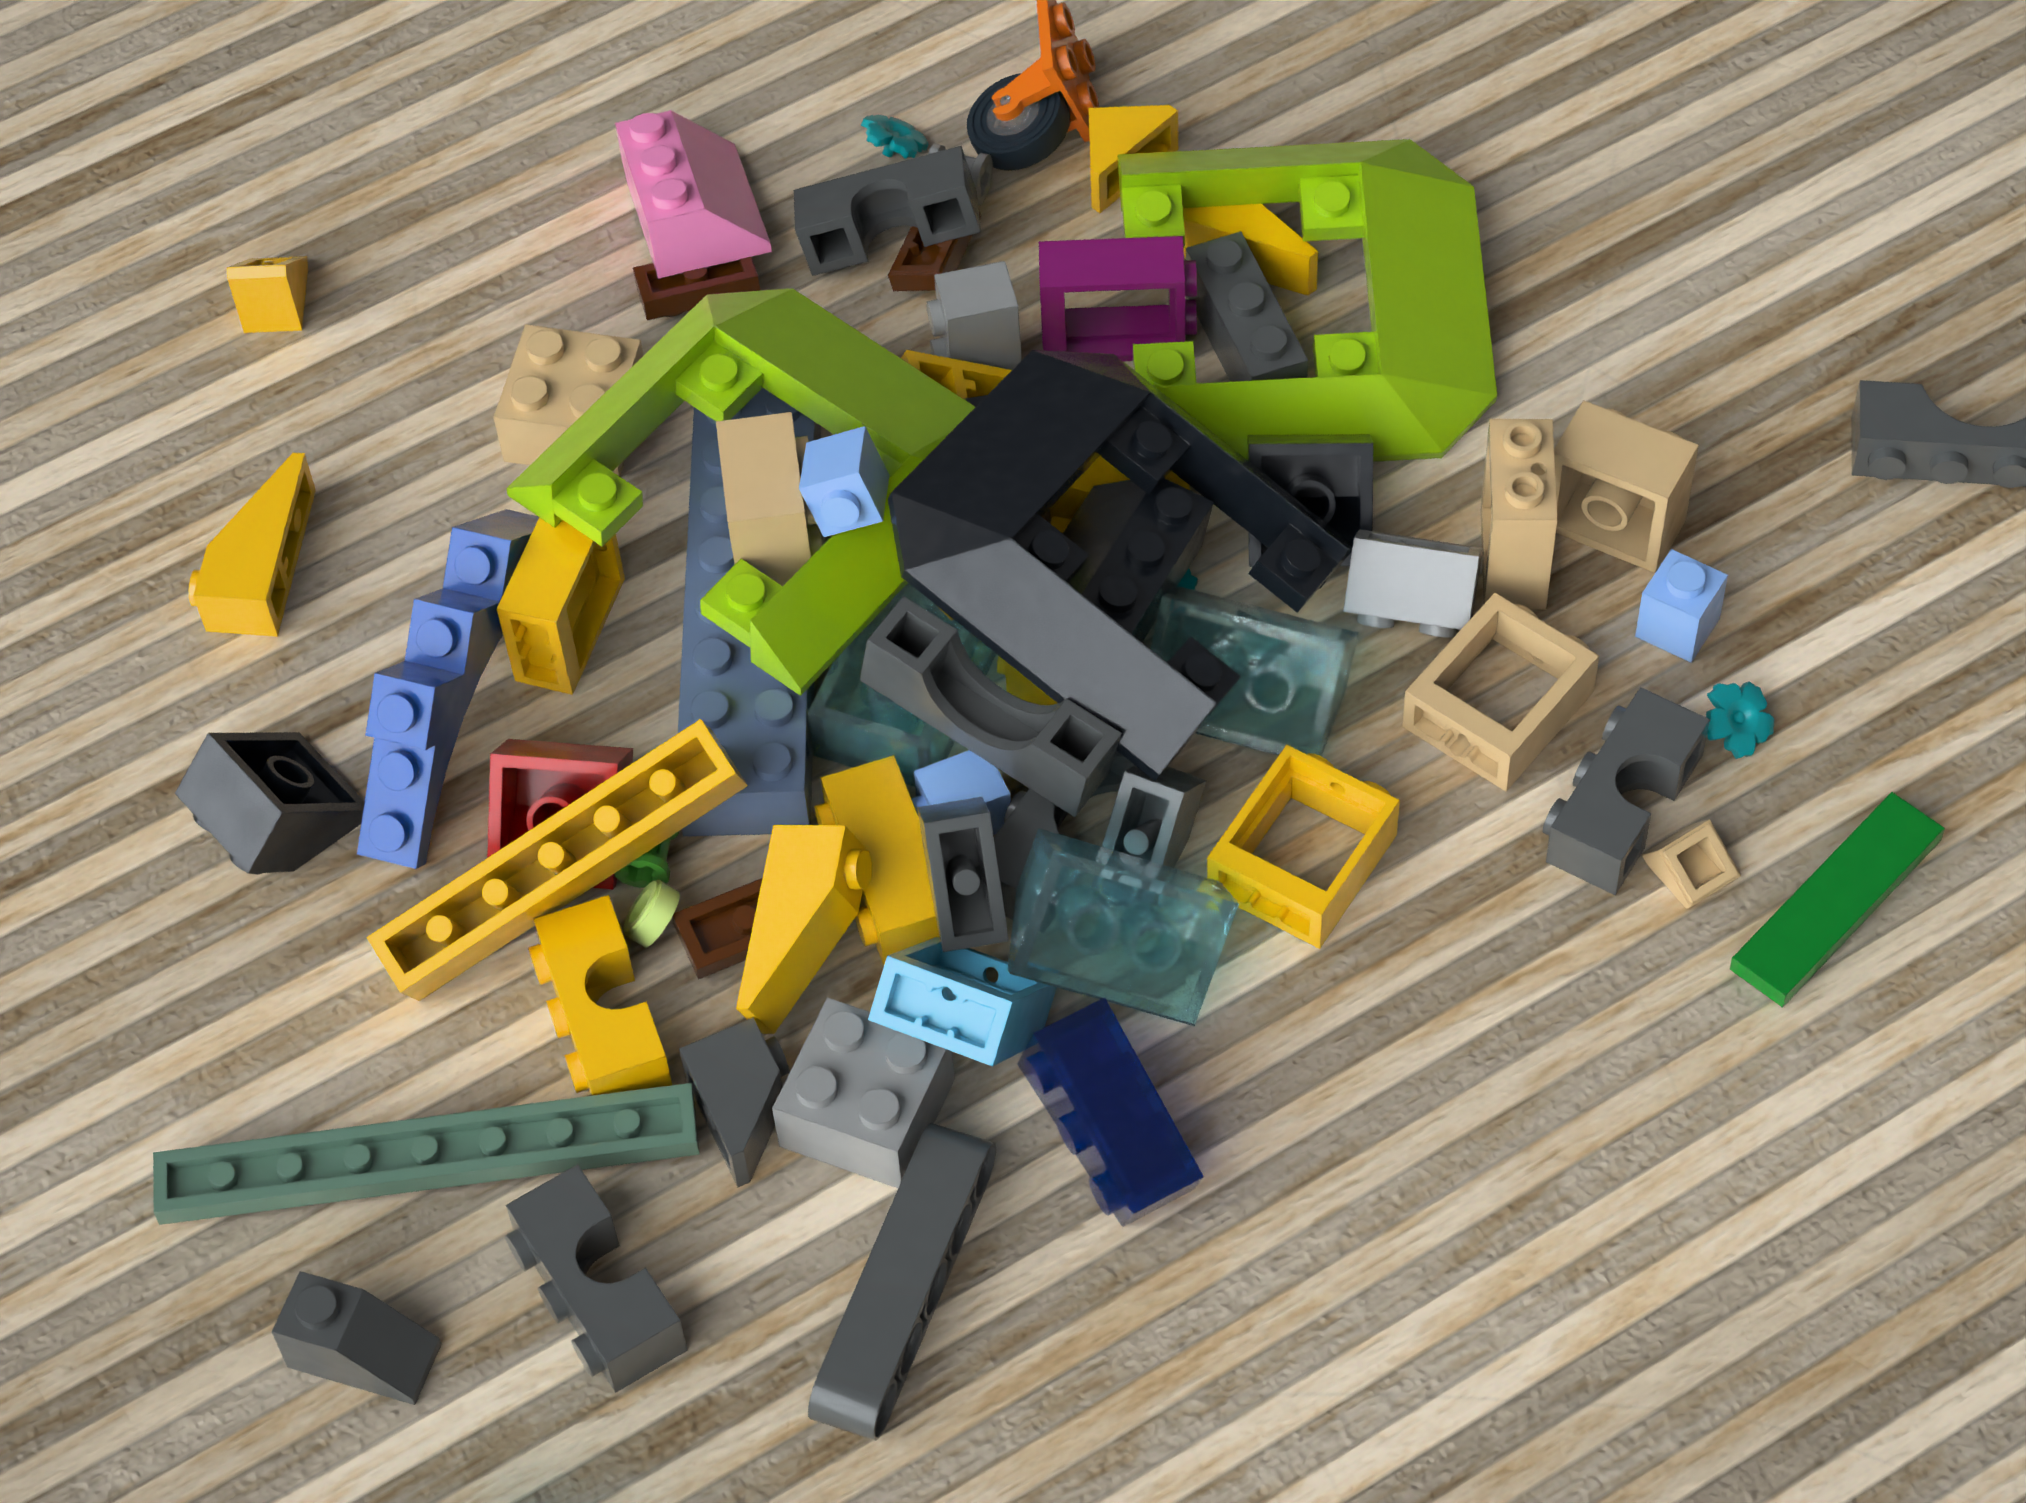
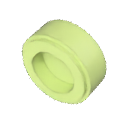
M661 880L650 882L639 894L627 914L623 926L625 936L645 948L652 945L670 922L679 903L680 892Z

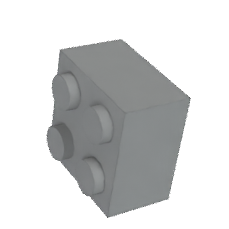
M827 997L772 1107L779 1147L899 1188L924 1129L929 1123H935L955 1080L952 1051L868 1020L869 1011Z

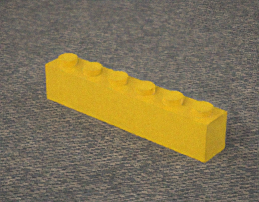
M699 719L366 938L400 993L420 1001L535 926L534 918L558 911L748 785L714 732Z

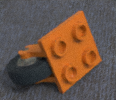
M1036 0L1041 58L1024 72L1005 77L992 84L977 98L970 109L967 118V133L970 142L978 155L980 153L991 155L993 168L1013 171L1033 166L1051 155L1062 143L1066 134L1074 129H1077L1084 142L1089 141L1088 108L1099 107L1096 91L1089 79V73L1096 70L1095 59L1086 39L1078 40L1076 37L1074 21L1065 2L1058 4L1056 0Z

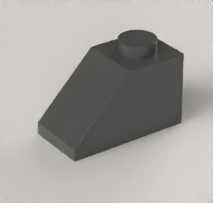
M1137 766L1125 770L1088 892L1146 914L1150 913L1189 840L1207 780L1171 767H1167L1156 781Z
M983 797L917 807L927 874L943 952L1008 942L1009 938L991 816Z
M754 1018L679 1048L686 1082L692 1084L697 1105L737 1187L751 1182L775 1127L772 1107L783 1087L781 1077L790 1073L786 1057L775 1036L764 1040Z
M302 1271L299 1272L272 1330L274 1339L288 1368L412 1405L416 1404L442 1345L440 1338L366 1290Z

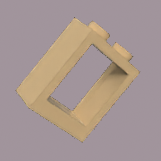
M1489 419L1480 508L1481 545L1483 548V603L1495 592L1513 604L1524 605L1530 610H1546L1557 528L1553 419Z
M1494 592L1405 691L1402 727L1507 792L1594 692L1599 655L1591 651L1579 638L1565 635L1541 621L1526 606L1513 604ZM1492 640H1495L1558 679L1513 731L1447 691Z

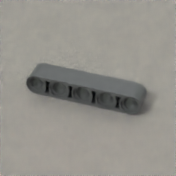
M929 1123L924 1129L815 1380L808 1406V1417L810 1419L874 1441L878 1440L883 1434L988 1185L996 1157V1144L994 1142L934 1123Z

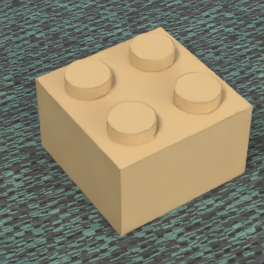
M525 324L493 417L504 462L531 465L644 356L641 340ZM625 460L613 471L618 476L621 474Z
M1583 400L1554 449L1557 499L1556 534L1656 573L1686 521L1699 445L1683 439L1676 433L1662 431L1628 418L1617 410L1605 409Z
M792 412L716 421L734 565L740 559H743L781 586H784L822 546L820 529L799 490L808 436L795 437Z

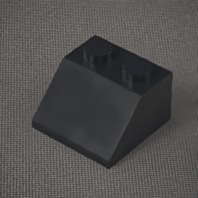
M1370 434L1248 435V461L1352 544L1355 535L1360 529L1373 531V441ZM1248 532L1249 567H1253L1268 547ZM1351 554L1340 566H1350Z
M300 732L208 733L175 792L178 798L193 813L195 822L203 829L209 831L228 851L233 864L248 874L256 875L273 872H294L361 825L365 803Z

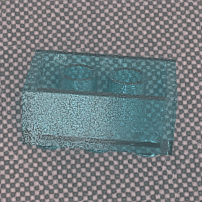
M1180 586L1162 596L1150 649L1164 661L1168 662L1191 636L1241 676L1233 689L1198 728L1195 734L1278 756L1286 744L1305 754L1323 755L1346 691L1359 632Z
M1038 828L1016 890L1007 970L1015 976L1195 1026L1239 903L1220 881Z

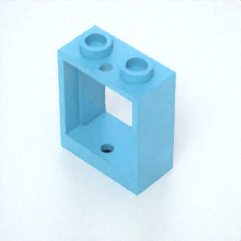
M935 937L887 956L868 1020L984 1064L994 1066L1040 1043L1059 981L971 948L943 952L940 937ZM993 967L997 970L998 979L996 982H991L987 979V968Z

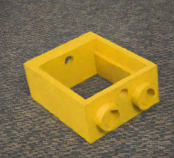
M539 517L497 606V613L515 681L573 695L625 580L616 534L602 547L564 520L554 528Z
M1286 744L1208 855L1207 892L1320 949L1397 836L1400 800L1391 796L1385 788L1375 782H1362L1334 768L1324 757L1314 753L1305 754ZM1291 798L1365 834L1327 891L1252 854Z

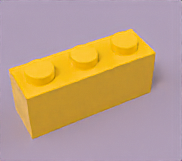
M892 755L820 777L824 803L814 806L818 825H846L870 852L872 877L869 886L863 889L860 902L861 907H859V913L855 917L863 945L866 947L875 944L884 966L888 955L935 937H940L927 874L919 817L895 756Z

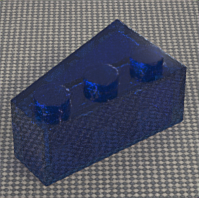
M1105 997L1033 1033L1017 1065L1057 1125L1065 1145L1073 1155L1077 1156L1090 1176L1089 1186L1092 1194L1106 1215L1113 1213L1121 1226L1124 1227L1195 1189L1204 1176Z

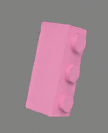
M671 110L656 114L644 113L633 119L615 123L626 181L658 279L772 252L768 234L734 143Z

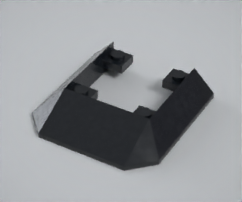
M1031 350L891 492L888 504L901 577L1057 703L1068 699L1121 732L1117 751L1156 781L1191 740L1198 728L1229 694L1241 676L1191 636L1168 662L1164 661L1069 585L1068 582L1082 568L1089 554L1042 516L1099 456L1104 458L1147 494H1150L1172 471L1202 496L1213 501L1217 508L1268 547L1248 574L1297 613L1314 593L1321 589L1351 554L1353 544L1115 354Z

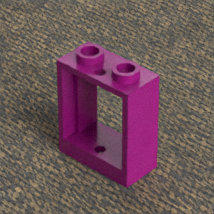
M1183 236L1039 241L1043 350L1115 354L1124 362L1133 361V344L1186 342L1185 335H1197L1196 299H1185V297L1197 296L1196 260H1184ZM1168 289V305L1065 308L1066 292Z

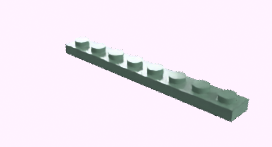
M691 1083L153 1152L154 1214L159 1225L562 1173L577 1164L581 1170L700 1155L693 1088Z

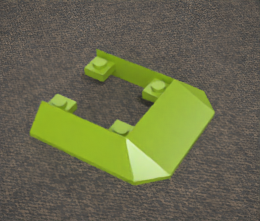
M1411 139L1118 154L1124 238L1183 236V247L1185 248L1183 208L1300 202L1303 241L1358 238L1363 240L1372 332L1314 335L1315 377L1197 383L1193 341L1133 344L1134 370L1245 459L1248 460V435L1370 434L1373 441V462L1442 458L1496 402L1497 388L1474 186Z
M793 288L706 295L522 472L506 488L507 496L554 528L564 520L603 547L643 507V492L613 471L684 401L714 421L731 420L764 388L834 435L866 426L889 473L883 521L832 535L784 586H781L743 559H740L700 600L701 615L750 647L751 662L801 696L908 584L901 577L888 498L891 492L944 440L975 406Z

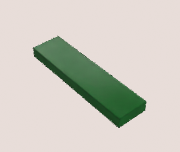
M1891 792L1732 957L1730 970L1783 1008L1942 840L1945 828Z

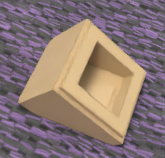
M1710 819L1686 826L1641 854L1648 867L1686 909L1691 908L1741 877L1739 870Z

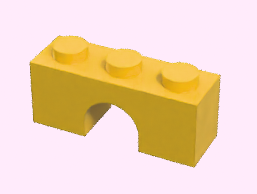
M609 895L534 918L540 944L528 947L539 984L542 985L552 981L557 995L556 998L546 1001L557 1038L571 1036L575 1052L566 1054L564 1057L576 1093L589 1089L590 1095L593 1096L672 1085L666 1055L647 1001L623 1009H607L596 1004L599 998L607 991L635 981L628 948Z

